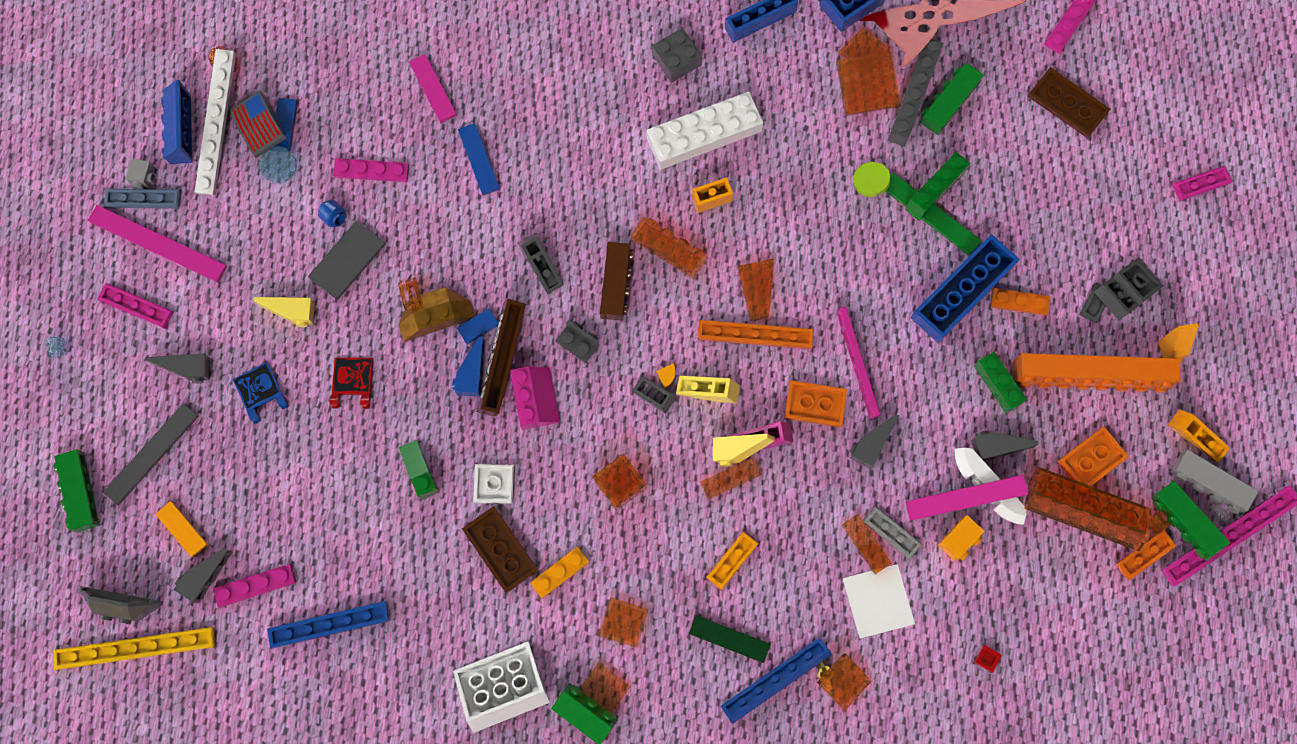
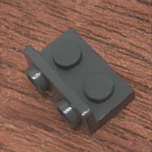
M568 320L566 322L567 326L555 342L584 363H587L600 346L599 341H597L598 337L591 332L586 333L583 331V327L576 321L572 323Z

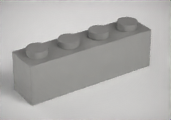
M1189 450L1181 452L1171 470V473L1175 475L1174 477L1184 483L1188 482L1193 485L1192 488L1195 491L1210 495L1212 501L1228 506L1227 509L1235 514L1247 512L1258 493L1254 488Z

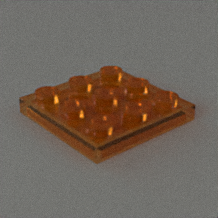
M891 51L836 61L846 116L900 107Z

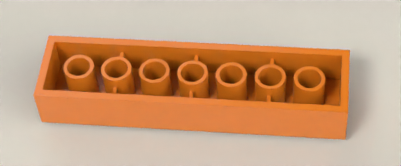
M1021 353L1013 361V379L1020 388L1038 385V388L1041 389L1058 386V389L1077 387L1078 390H1088L1089 387H1096L1098 391L1116 388V391L1135 389L1136 392H1146L1147 389H1154L1156 393H1164L1181 382L1180 360L1175 358Z

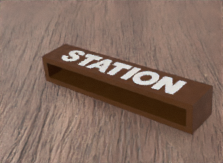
M507 299L503 303L476 411L478 413L493 417L500 413L526 306L525 303Z

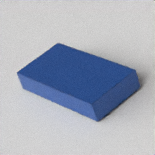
M488 308L457 327V330L468 345L478 337L497 327L498 322Z

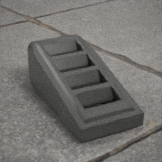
M642 376L632 391L665 414L676 400L672 393ZM647 383L649 386L646 388L644 393H641L640 391ZM654 388L655 390L653 391L651 396L648 397L647 395L649 394L651 389ZM659 392L662 393V394L659 396V398L657 399V401H654V399H655V397L658 395V393H659Z

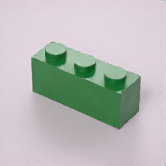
M995 351L974 365L1005 414L1027 401Z
M571 683L562 691L551 707L553 711L597 744H602L618 721L612 712L602 708L596 700L586 696L579 687L573 686Z

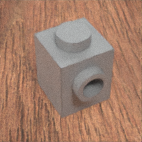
M132 158L126 180L133 188H150L151 183L155 181L154 172L156 168L149 161Z

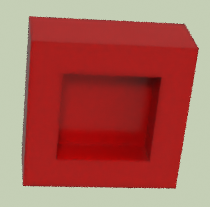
M982 645L973 663L993 673L1002 655L986 645Z

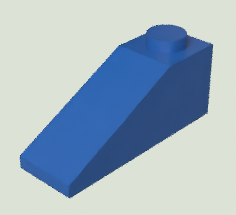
M483 337L477 338L458 369L456 379L453 378L452 389L455 390L457 396L480 397L485 344Z

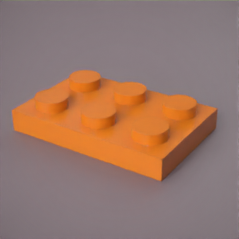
M790 380L784 419L842 428L847 389Z
M1103 426L1057 462L1081 492H1084L1129 456Z

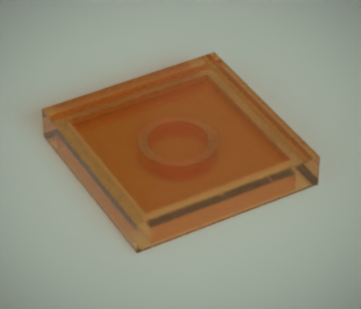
M862 27L839 51V55L863 75L867 76L890 52V49Z
M610 597L599 636L637 648L648 609Z
M843 653L817 683L845 711L872 681L847 654Z
M598 662L580 689L586 696L596 700L602 708L613 712L631 686Z

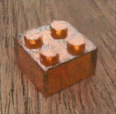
M624 453L592 476L594 483L615 511L647 489V484Z

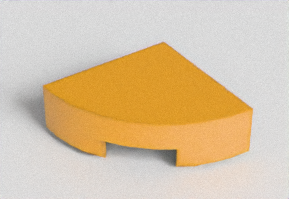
M674 363L656 371L664 389L668 388L675 378Z

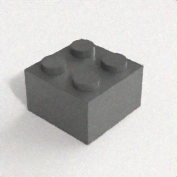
M683 28L652 45V56L671 83L702 65L701 53Z

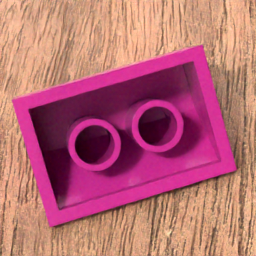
M524 367L510 370L521 429L526 430L560 423L550 368Z

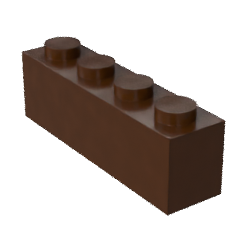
M607 243L600 319L623 321V316L627 315L628 304H625V297H629L630 286H627V279H631L632 275L629 261H633L634 250H631L629 243Z

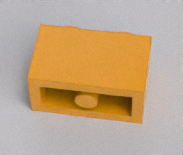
M726 177L692 189L691 198L697 213H701L732 202L733 191Z
M966 515L937 546L953 561L964 560L970 553L968 549L972 545L977 546L982 541L983 537L981 535L985 531Z

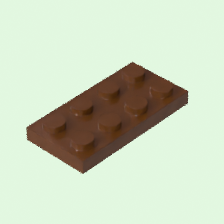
M1051 67L1027 96L1087 139L1111 110Z
M495 506L462 528L506 594L539 571Z

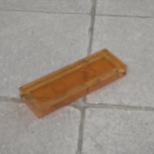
M753 458L701 481L700 485L709 500L761 476Z
M859 514L841 525L874 575L892 564Z

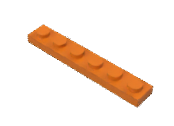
M699 320L698 340L812 349L813 329Z

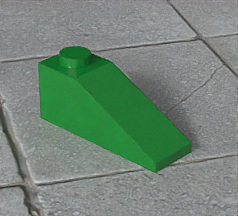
M415 440L399 447L418 498L423 500L439 493L418 441Z

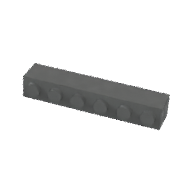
M931 39L920 52L887 141L905 147L944 44L943 42Z

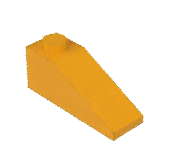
M1198 323L1178 326L1161 338L1158 342L1162 357L1179 359L1180 363H1182L1183 359L1190 354L1199 327Z
M1179 409L1167 424L1178 435L1217 463L1222 460L1230 449L1226 443L1194 414Z

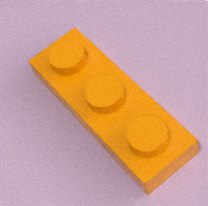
M576 547L530 582V584L543 599L590 562L581 550Z

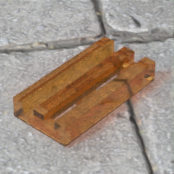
M416 277L412 278V282L406 280V284L398 283L405 310L423 305ZM411 287L415 288L417 302H414ZM405 289L408 291L411 304L407 303Z

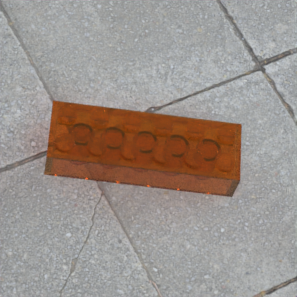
M1040 467L1036 468L1028 482V495H1026L1024 507L1026 510L1136 551H1140L1150 537L1152 508Z

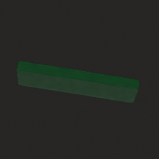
M695 615L689 634L761 663H764L771 645Z

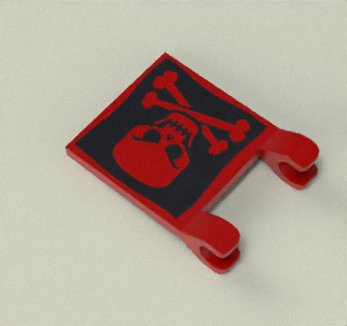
M335 358L332 392L329 402L332 408L337 409L340 407V395H362L360 405L363 409L370 408L373 358Z

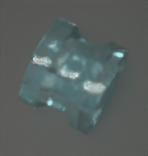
M52 337L44 341L45 346L48 347L47 357L57 358L67 354V349L64 348L65 339L63 337Z

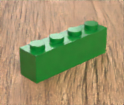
M967 62L962 68L959 66L956 69L952 81L947 80L942 87L944 91L941 94L937 93L931 101L933 103L930 108L927 106L921 114L923 118L920 123L937 135L940 134L984 76V74Z
M955 152L910 199L905 210L920 221L965 174L971 163Z
M76 449L54 456V469L59 477L57 485L62 492L63 499L61 504L66 511L67 518H65L67 528L78 533L100 526L85 453Z
M1175 481L1160 490L1152 498L1154 507L1164 513L1169 524L1181 532V537L1195 548L1196 554L1200 558H1204L1206 562L1230 544L1228 539Z

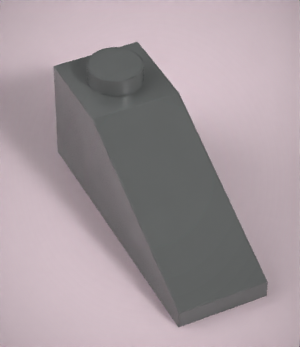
M535 234L517 242L547 294L564 285Z
M206 354L147 357V361L151 364L190 380L192 383L201 384L204 383V380H210V357Z
M895 414L862 437L858 443L854 442L849 451L852 453L850 459L871 469L899 415Z
M987 431L976 433V437L971 440L974 451L983 461L1031 449L1038 445L1036 440L996 432L987 433Z
M222 549L178 577L173 590L190 601L199 603L233 552Z

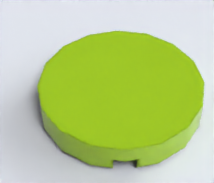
M868 162L858 167L854 173L853 182L859 194L865 197H876L886 192L890 186L891 177L885 165L879 162Z

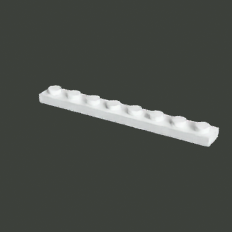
M216 49L195 186V193L215 195L236 58V53L230 50Z

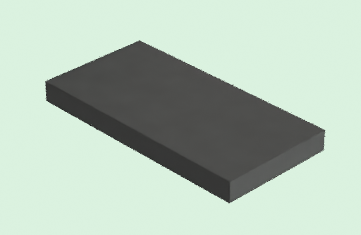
M356 221L310 273L308 278L338 301L386 243Z

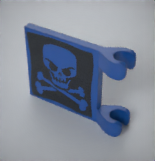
M268 362L232 379L248 416L254 424L261 421L256 408L276 399L281 409L289 407Z

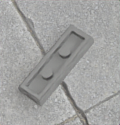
M877 507L863 521L909 560L922 545Z

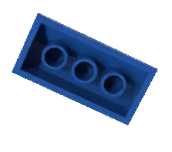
M175 80L163 90V97H161V104L164 108V114L161 115L164 125V131H162V139L164 141L162 155L170 165L192 163L191 95L180 80Z

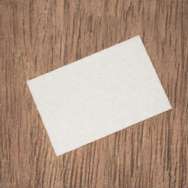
M898 564L843 578L859 638L915 624Z

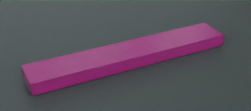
M839 308L837 317L869 418L871 420L878 419L880 412L847 308Z
M1024 475L913 499L905 501L911 521L1028 495Z

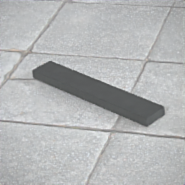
M182 404L103 493L114 503L120 505L199 416L185 404Z

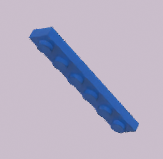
M383 601L267 629L270 649L389 622L390 619L387 603Z
M818 638L720 707L733 724L827 659L832 653L824 642Z

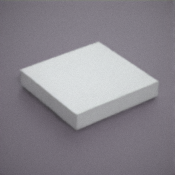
M475 464L473 503L513 504L514 465Z

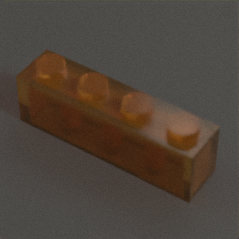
M643 217L631 234L632 241L692 279L697 276L706 262L707 256L704 251L691 247L687 240L677 238L671 230L661 228L651 218Z

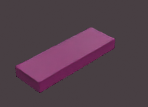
M1224 165L1173 183L1172 187L1179 201H1183L1231 184L1232 180Z

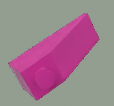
M781 421L728 435L730 437L769 434L775 437V441L763 449L793 443L790 423Z

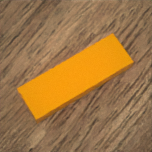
M172 501L168 502L155 514L190 557L194 558L208 546V543Z
M743 531L706 578L722 590L757 547L758 543Z

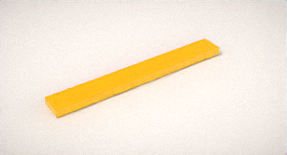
M214 627L53 650L54 670L215 647Z

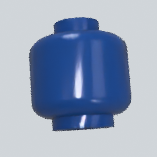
M328 200L321 203L318 216L327 226L339 227L346 220V211L337 201Z

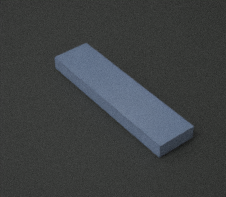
M106 189L104 207L179 209L181 191L179 189Z

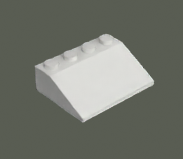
M529 642L453 671L466 721L473 733L550 703Z

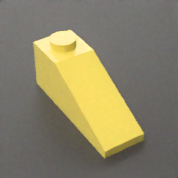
M254 297V302L258 306L296 324L297 327H307L308 324L313 325L315 302L311 298Z
M679 376L676 394L714 402L737 404L740 385L730 378Z
M769 434L713 438V461L720 463V466L723 467L732 466V463H739L773 443L775 437Z

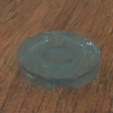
M275 146L260 156L259 170L268 181L276 184L285 183L294 176L297 163L294 155L288 149Z

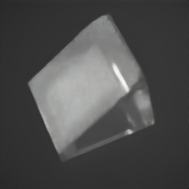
M1216 502L1203 512L1217 528L1231 517Z

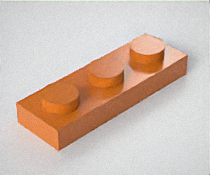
M993 288L990 307L1047 316L1049 314L1050 296Z
M1162 530L1115 565L1127 581H1129L1175 548L1176 545L1165 530Z

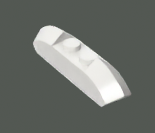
M972 448L955 449V459L961 474L965 479L971 477L974 486L1000 480ZM1017 497L991 503L997 505L993 510L1002 518L1024 525L1026 507Z

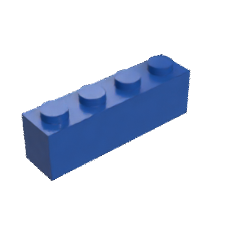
M762 0L725 18V30L734 43L796 13L798 0Z

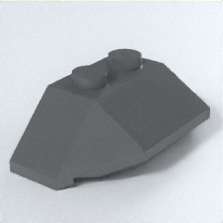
M83 586L79 588L92 613L99 614V619L112 621V617L119 618V623L131 624V621L138 622L163 605V601Z

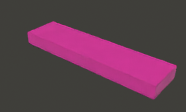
M424 54L409 61L439 122L443 123L456 117L457 114L426 55Z
M105 283L97 298L100 302L166 329L174 313L169 309L108 283Z

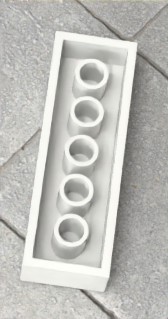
M746 92L647 129L646 138L661 170L762 132L763 121L750 92Z

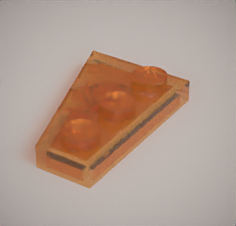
M774 258L737 266L750 321L769 317Z

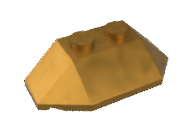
M444 287L409 299L398 326L403 341L406 342L468 321L475 317V313L469 299Z

